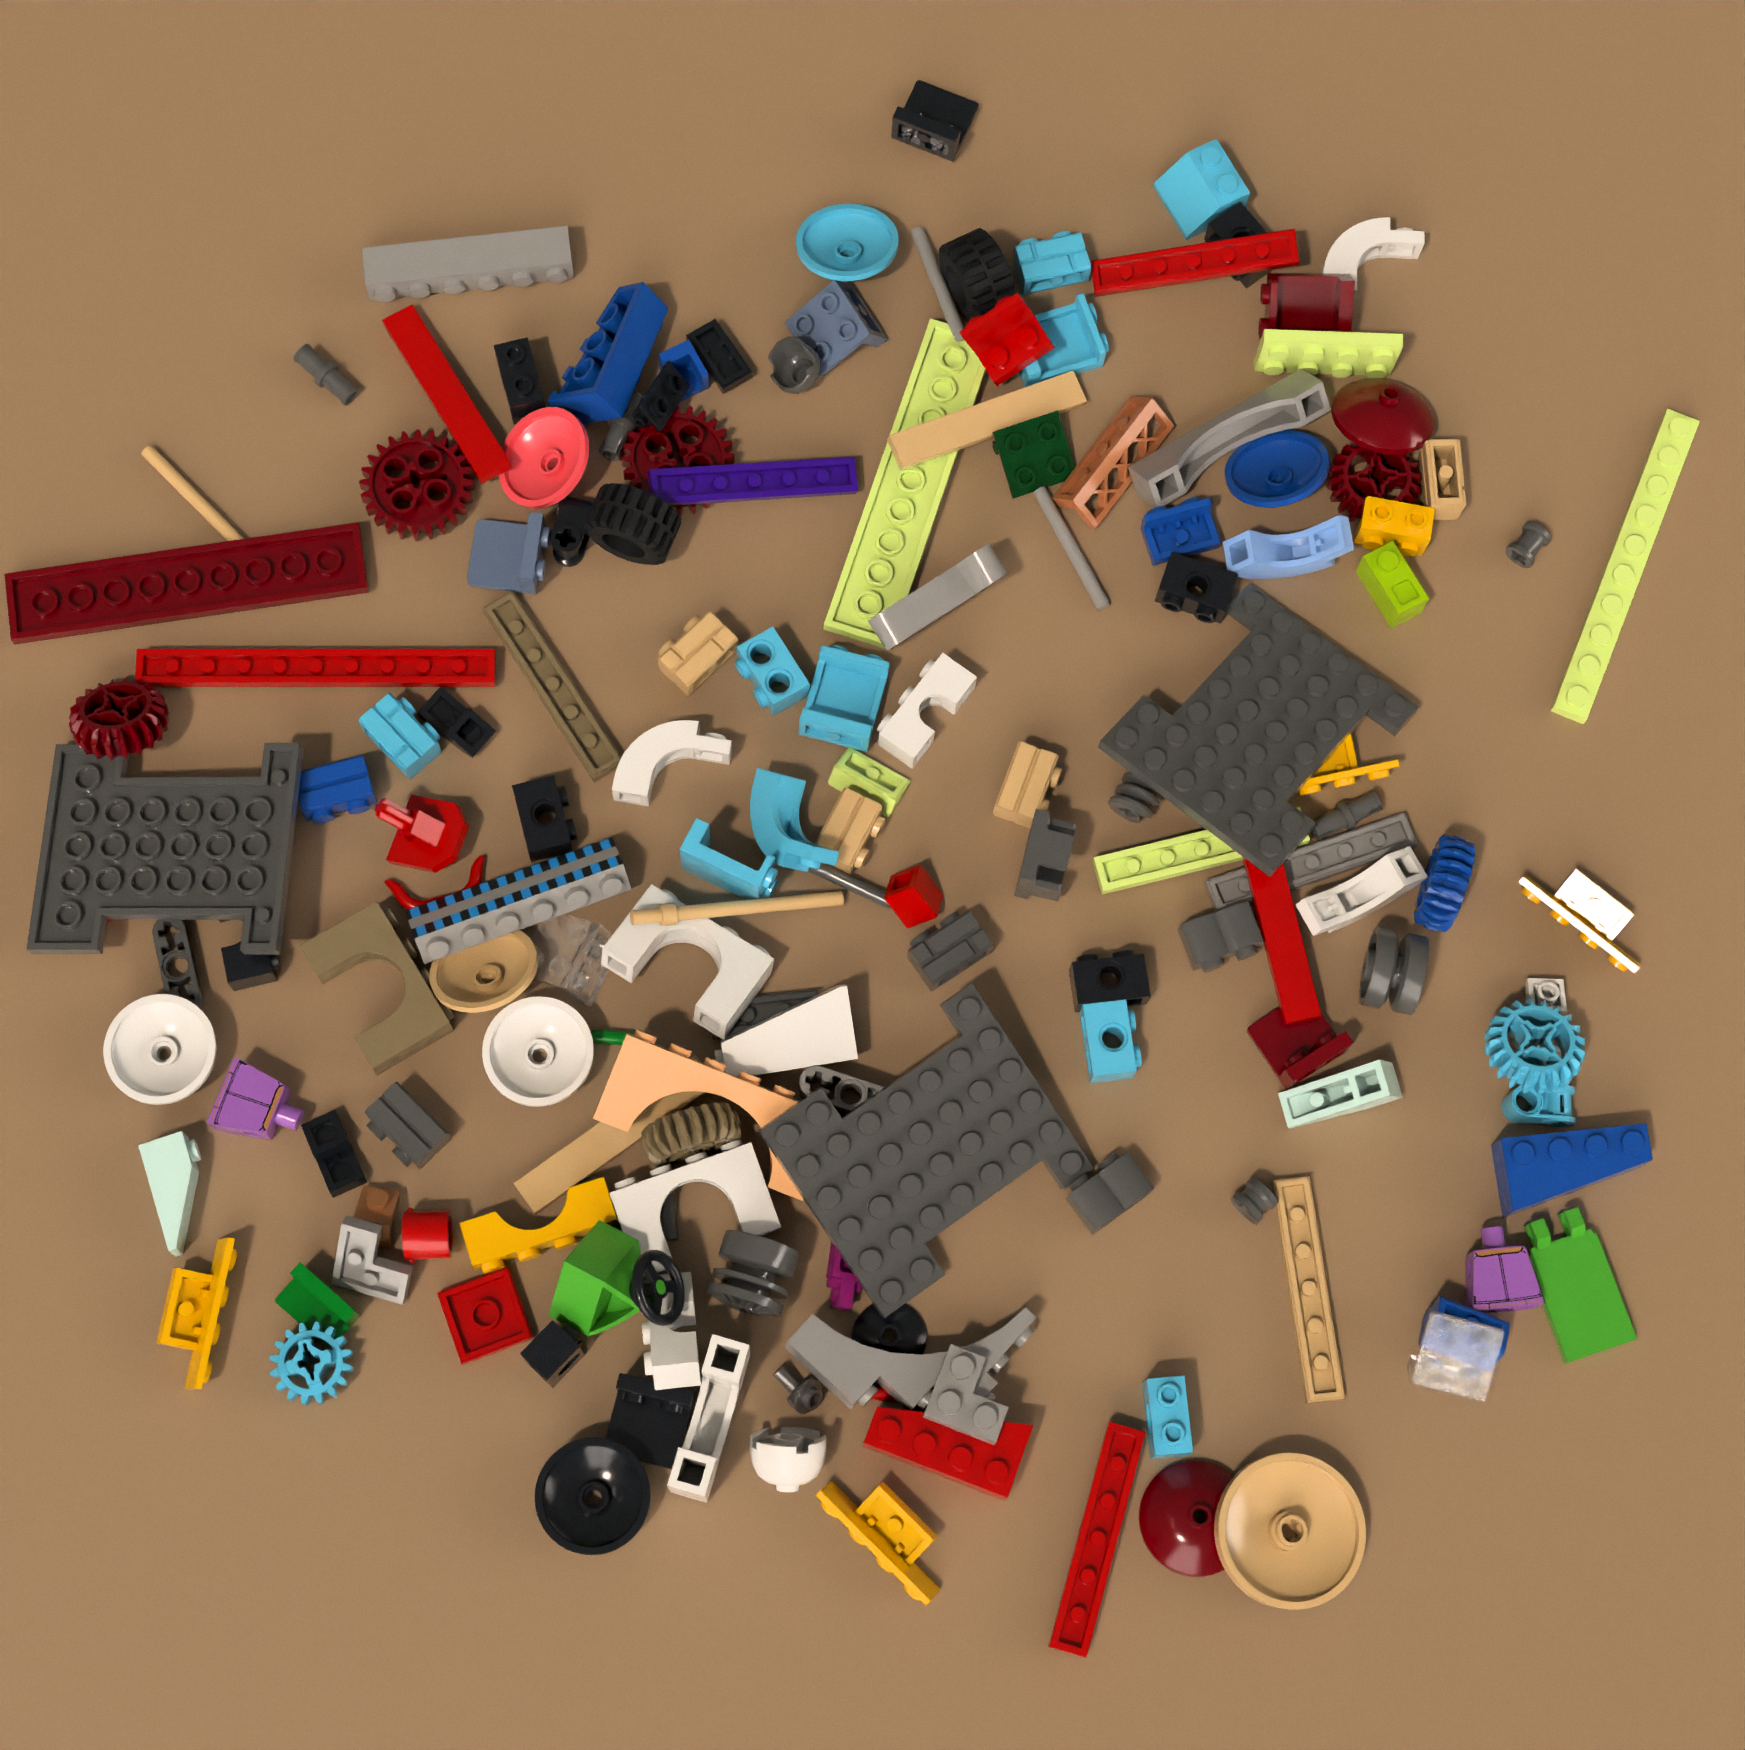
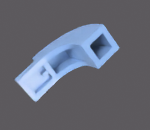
M1338 515L1314 527L1295 533L1270 535L1247 530L1223 542L1227 570L1237 573L1240 578L1275 579L1312 573L1335 565V558L1354 550L1349 517Z

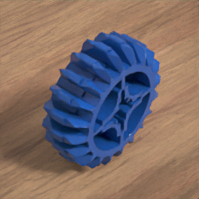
M1449 835L1441 836L1432 850L1430 859H1428L1425 869L1428 878L1421 882L1414 910L1415 923L1424 926L1426 929L1446 932L1457 918L1469 885L1476 855L1474 843L1465 841L1466 839L1454 835L1453 837Z

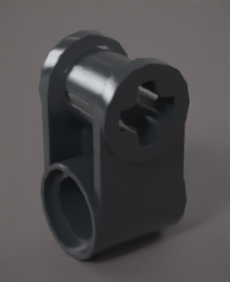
M566 496L559 502L556 520L550 534L553 556L558 564L572 567L582 561L590 538L583 526L594 502Z

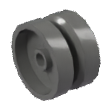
M1376 926L1370 937L1362 965L1359 1003L1363 1006L1379 1009L1386 1002L1389 995V1004L1393 1012L1412 1015L1418 1005L1428 963L1429 939L1426 936L1408 933L1399 945L1398 936L1394 930Z

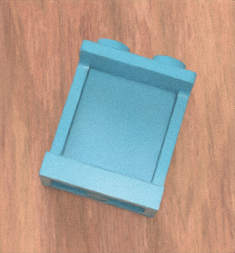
M1083 293L1076 295L1073 304L1035 315L1055 348L1019 371L1024 387L1070 371H1074L1075 375L1103 367L1105 355L1109 352L1107 338L1103 332H1098L1095 324L1097 322V314L1094 305L1087 303Z
M822 645L807 702L800 716L798 735L867 752L887 683L890 663L874 654H865L863 656L851 653L842 646L832 645L828 647Z
M696 818L679 849L682 869L744 900L764 897L771 898L778 884V879H776L778 870L775 869V857L768 854L761 868L757 871L711 849L710 825Z

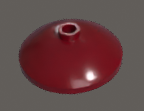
M1366 378L1343 386L1335 395L1331 408L1333 421L1346 438L1362 448L1382 454H1407L1422 448L1424 442L1430 440L1435 425L1430 407L1418 393L1399 382L1383 378Z
M1190 1460L1167 1467L1149 1483L1140 1502L1139 1528L1147 1549L1161 1565L1175 1573L1190 1577H1204L1225 1570L1218 1556L1215 1544L1214 1521L1220 1497L1227 1484L1234 1477L1230 1472L1210 1462ZM1196 1509L1202 1510L1206 1515L1203 1524H1198L1193 1520V1512Z

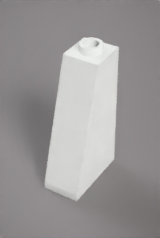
M836 985L724 1040H720L721 1049L714 1050L716 1061L727 1065L725 1072L738 1077L740 1071L752 1075H760L858 1059L847 985Z

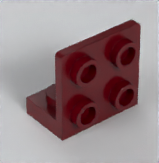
M1280 1007L1247 1029L1248 1035L1286 1090L1346 1053L1354 1044L1346 1031L1337 1036L1323 1015L1319 1019L1284 1026Z

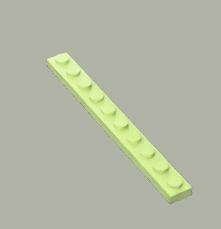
M1671 409L1665 411L1552 705L1551 712L1581 724L1586 722L1699 425V420Z

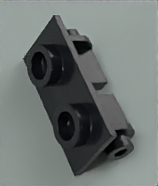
M670 361L665 363L637 406L638 408L632 413V422L638 428L653 425L658 432H661L690 387Z

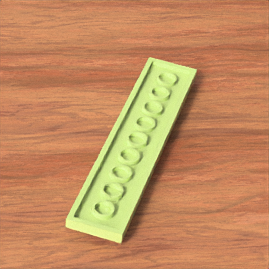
M930 318L890 435L974 406L986 369L965 340L955 341L947 323ZM887 441L827 613L823 630L885 649L868 620L910 594L959 450L900 470Z

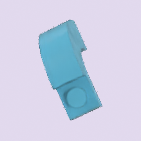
M757 768L751 790L750 819L756 842L765 856L768 854L774 856L775 864L805 872H808L809 867L819 869L821 863L836 866L839 852L810 842L801 830L799 808L806 781L782 773Z

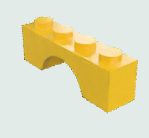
M604 1177L568 1188L566 1203L560 1215L553 1222L539 1229L523 1230L515 1228L506 1223L496 1211L459 1223L471 1264L475 1271L482 1269L484 1274L503 1269L505 1267L504 1262L519 1258V1262L535 1259L541 1256L540 1250L554 1246L555 1250L572 1247L577 1244L576 1239L586 1236L599 1220L612 1227L619 1225Z

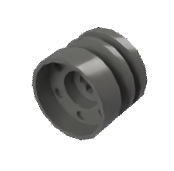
M726 1230L718 1255L733 1265L731 1269L714 1268L712 1276L727 1284L709 1283L706 1293L721 1301L727 1307L756 1316L781 1317L784 1305L769 1297L787 1299L788 1291L774 1283L775 1278L793 1279L800 1253L791 1247L768 1238L742 1231Z

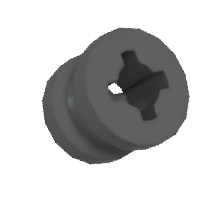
M1254 1177L1246 1183V1189L1242 1193L1237 1192L1231 1198V1202L1246 1219L1256 1225L1263 1219V1213L1267 1209H1273L1278 1204L1274 1194Z

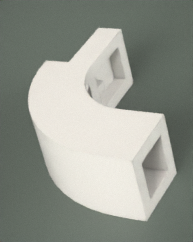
M1390 217L1375 218L1358 223L1346 230L1334 242L1327 254L1320 274H1350L1355 280V298L1357 293V269L1362 264L1376 258L1418 259L1425 244L1424 231H1414L1407 227L1390 230Z
M678 720L653 727L632 742L621 757L612 785L613 800L649 807L655 778L665 766L680 759H697L730 765L732 741L726 740L725 736L717 733H706L705 736L699 735V721Z
M1409 846L1385 855L1362 873L1338 886L1302 899L1296 904V907L1313 936L1326 931L1331 933L1386 906L1428 878Z

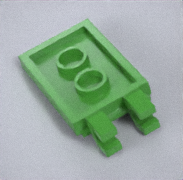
M1578 1207L1558 1214L1565 1234L1564 1238L1551 1242V1235L1544 1218L1524 1225L1531 1249H1528L1530 1252L1529 1258L1543 1296L1544 1304L1542 1306L1564 1364L1637 1339L1597 1233L1593 1234L1592 1229L1585 1230V1222Z

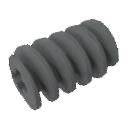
M1131 772L1124 773L1122 777L1123 784L1117 785L1115 789L1116 795L1110 797L1108 804L1114 812L1126 820L1140 823V816L1151 818L1153 812L1146 805L1158 806L1160 801L1153 795L1156 792L1154 789Z

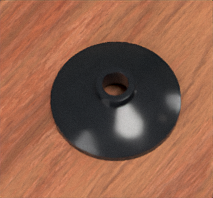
M872 1304L861 1312L853 1326L852 1340L862 1345L892 1353L921 1355L926 1347L927 1337L924 1323L916 1311L906 1304L886 1318L881 1317ZM893 1330L897 1335V1339L893 1343L885 1342L882 1338L884 1331Z

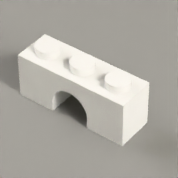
M944 653L936 661L930 659L919 675L922 678L915 688L909 686L898 701V704L901 705L894 715L888 713L877 728V731L880 732L878 745L911 769L914 768L934 741L935 731L921 720L920 713L927 707L940 706L955 715L975 689L977 677Z
M691 1272L681 1273L685 1289V1301L678 1319L667 1326H659L650 1321L642 1322L644 1345H651V1352H644L645 1374L653 1375L655 1390L701 1385L696 1331H673L682 1326L696 1325ZM669 1274L659 1275L666 1281L671 1280ZM668 1293L663 1298L660 1314H666L671 1309L673 1293Z

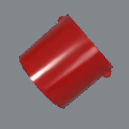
M408 1208L407 1211L403 1212L402 1247L405 1260H409V1263H414L415 1260L446 1259L452 1257L453 1232L449 1209L414 1211L413 1208Z

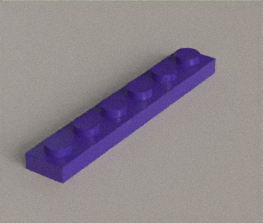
M855 457L649 469L647 472L649 492L670 506L856 494L859 491Z

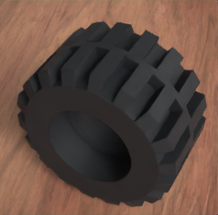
M982 228L949 241L939 248L941 273L956 307L968 321L976 316H983L995 308V304L1003 297L1016 294L1013 276L1004 254L995 240Z
M610 483L600 487L583 527L586 534L609 553L638 564L659 565L663 564L668 556L680 528L681 518L669 504L650 492L630 485Z

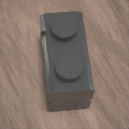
M969 910L962 915H959L957 911L950 914L940 922L941 929L931 935L928 931H925L910 942L912 947L908 949L907 957L930 991H934L992 952L993 944L984 930L981 929L979 923Z
M398 1081L393 1083L364 1112L371 1120L366 1125L380 1141L388 1137L396 1145L392 1150L393 1154L406 1167L413 1163L418 1169L423 1168L451 1140L450 1134Z

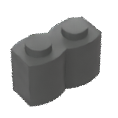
M1248 901L1195 918L1181 924L1178 928V933L1192 969L1202 968L1204 973L1224 966V959L1236 956L1237 960L1241 961L1258 954L1256 948L1261 947L1264 942Z
M1116 1152L1098 1165L1102 1171L1092 1178L1084 1174L1069 1186L1072 1192L1067 1196L1066 1200L1092 1235L1137 1204L1154 1189V1186L1128 1152L1121 1157Z

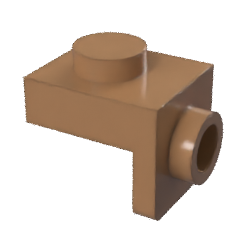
M363 1185L353 1217L382 1225L379 1247L388 1249L392 1242V1226L400 1203V1191Z

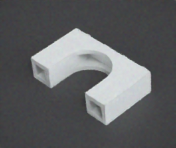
M651 884L632 910L658 908L659 904L675 903L676 906H685V904L680 902L669 890H660ZM629 913L602 948L601 965L632 983L654 953L662 947L673 943H690L701 947L714 959L718 968V974L696 1003L693 1021L724 1040L771 976L774 958L763 947L751 945L741 939L730 927H721L709 918L677 921L676 925L660 926L659 923L632 925Z
M741 1139L720 1146L722 1153L708 1157L706 1152L698 1153L685 1159L687 1165L674 1170L671 1164L650 1171L652 1178L638 1183L636 1177L615 1183L616 1190L609 1192L622 1232L639 1240L641 1254L648 1250H659L672 1258L661 1227V1209L672 1191L691 1182H704L719 1188L730 1200L742 1232L762 1236L779 1230L781 1225L751 1142L743 1145ZM656 1261L651 1262L657 1273L666 1270L660 1263Z
M712 1334L701 1370L702 1382L683 1446L682 1448L678 1447L667 1484L671 1493L705 1503L708 1502L751 1356L749 1344Z

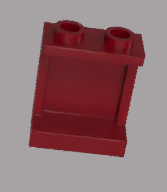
M1267 273V284H1261L1260 290L1261 305L1266 306L1265 318L1259 319V339H1261L1264 329L1351 332L1355 280L1350 274Z

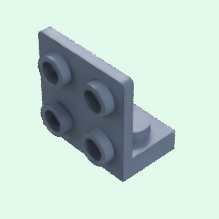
M833 280L785 322L793 337H798L807 342L819 355L820 371L818 375L825 376L861 344L878 348L887 340L884 332L854 286Z

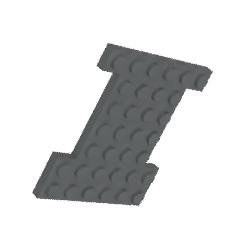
M1248 584L1228 605L1226 610L1229 616L1251 631L1173 715L1143 695L1100 740L1098 748L1271 877L1313 830L1316 823L1291 805L1289 801L1366 716L1396 736L1414 716L1418 706L1255 587Z
M264 743L260 777H126L129 755L127 759L124 756H117L112 761L107 755L97 759L95 754L86 755L84 749L78 748L77 744H56L26 950L31 954H103L107 919L243 920L240 951L244 955H280L304 752L303 746L300 743Z
M973 984L967 985L940 1004V1007L959 1036L842 1118L823 1089L818 1088L758 1130L883 1318L889 1316L945 1275L925 1243L1040 1161H1043L1060 1189H1066L1078 1178L1094 1169Z

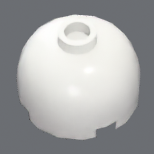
M780 1427L781 1433L769 1435V1428L753 1432L750 1436L751 1463L758 1476L765 1482L776 1485L777 1491L796 1492L799 1490V1485L811 1482L820 1473L825 1463L827 1440L825 1435L820 1437V1431L803 1427Z

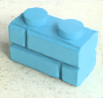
M1061 231L1054 234L1051 239L1038 241L1036 238H1029L1014 247L1013 265L1023 295L1089 281L1091 264L1085 250V243L1081 232L1071 234L1069 231Z
M388 693L376 703L375 707L370 708L364 713L358 722L365 734L408 779H412L425 765H428L440 755L441 749L437 741L441 737L428 722L421 725L413 717L417 712L404 697L397 700L391 693Z

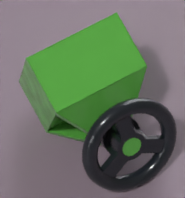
M599 1220L564 1260L548 1316L562 1324L566 1322L572 1329L587 1337L620 1324L638 1311H641L650 1322L659 1326H667L678 1319L684 1307L685 1289L682 1275L676 1263L666 1253L659 1250H648L641 1254L639 1240ZM656 1261L660 1263L668 1272L671 1280L666 1281L662 1276H659L651 1262ZM668 1293H673L671 1309L666 1314H660L663 1298Z

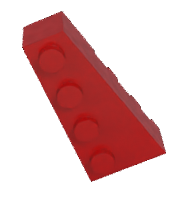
M877 1406L862 1447L1005 1501L1008 1498L1034 1425L1003 1422L996 1444L991 1445L923 1418L924 1412Z

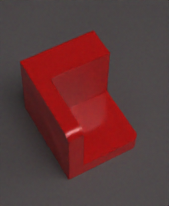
M919 864L891 875L884 899L905 927L911 928L937 918L943 894L923 866Z

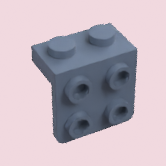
M529 512L527 524L485 519L477 521L467 574L468 584L471 587L510 592L513 590V592L536 595L538 581H543L545 576L546 560L542 559L544 548H549L551 527L545 524L544 514Z

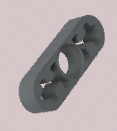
M158 919L153 926L152 934L165 994L182 997L181 991L177 986L184 985L187 995L191 999H195L192 1003L203 1010L204 1000L189 931L182 920ZM168 926H173L177 931L180 930V932L174 934V940L178 949L185 947L184 950H172L168 939L162 936L167 933ZM179 958L186 960L188 969L184 975L180 977L169 975L168 967L173 960Z

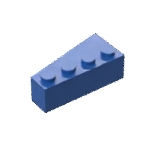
M644 282L618 287L596 322L600 327L599 330L589 338H586L580 347L584 354L575 368L568 366L562 378L566 382L559 393L553 391L547 399V402L552 407L569 411L583 425L622 418L628 408L634 388L640 380V374L651 354V348L658 332L662 328L663 320L668 311V307Z
M1646 1123L1500 1138L1491 1146L1503 1218L1641 1168L1653 1160Z

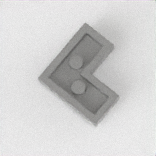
M346 1215L341 1223L331 1284L403 1305L408 1295L413 1266L378 1257L382 1225Z
M950 1344L923 1418L995 1445L1009 1407L973 1393L986 1357Z

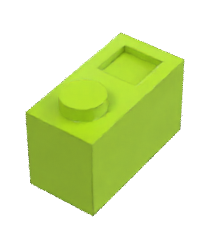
M1394 541L1362 557L1355 572L1391 629L1422 613L1429 597Z

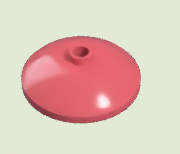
M558 407L541 408L523 417L509 432L502 446V450L512 467L499 475V481L504 492L515 503L530 509L546 508L564 499L580 481L588 462L589 439L582 422L569 411Z

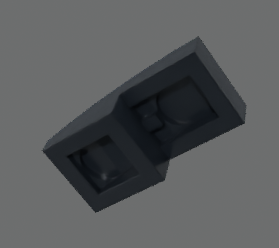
M442 686L439 687L416 714L423 721L428 722L441 736L471 758L476 755L496 732L471 708L467 709Z
M336 1110L301 1125L312 1154L318 1163L327 1188L333 1198L367 1183Z

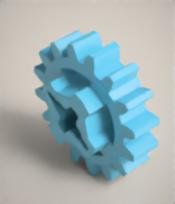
M315 1321L312 1330H308L307 1326L302 1322L299 1323V1333L294 1334L288 1329L285 1331L288 1338L286 1343L280 1341L274 1343L281 1351L279 1355H271L269 1357L270 1361L278 1364V1368L273 1369L269 1373L273 1378H281V1381L276 1385L278 1391L290 1389L287 1394V1399L293 1402L301 1395V1404L304 1406L309 1405L311 1397H315L317 1403L323 1405L325 1394L328 1393L334 1398L338 1397L337 1390L335 1389L338 1384L348 1386L349 1383L343 1378L344 1372H353L354 1367L345 1363V1360L352 1357L353 1352L347 1349L342 1350V1347L347 1342L344 1336L333 1339L336 1333L334 1327L330 1326L325 1332H322V1324ZM314 1339H320L329 1343L333 1350L321 1351L317 1349ZM298 1345L299 1349L294 1358L288 1360L291 1351ZM309 1351L313 1357L320 1360L319 1363L314 1365V1376L311 1371L303 1367V1365L309 1363ZM336 1367L332 1377L325 1383L324 1378L330 1368ZM304 1377L307 1385H309V1389L296 1386L290 1378Z

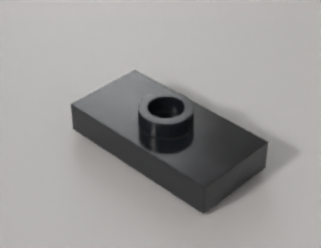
M716 319L686 335V341L689 340L704 367L723 394L752 377V371Z

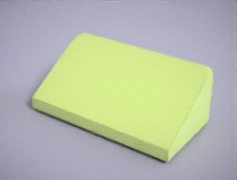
M849 747L834 765L828 780L830 786L841 792L843 788H848L861 794L863 797L880 803L883 806L882 815L885 817H889L911 782Z

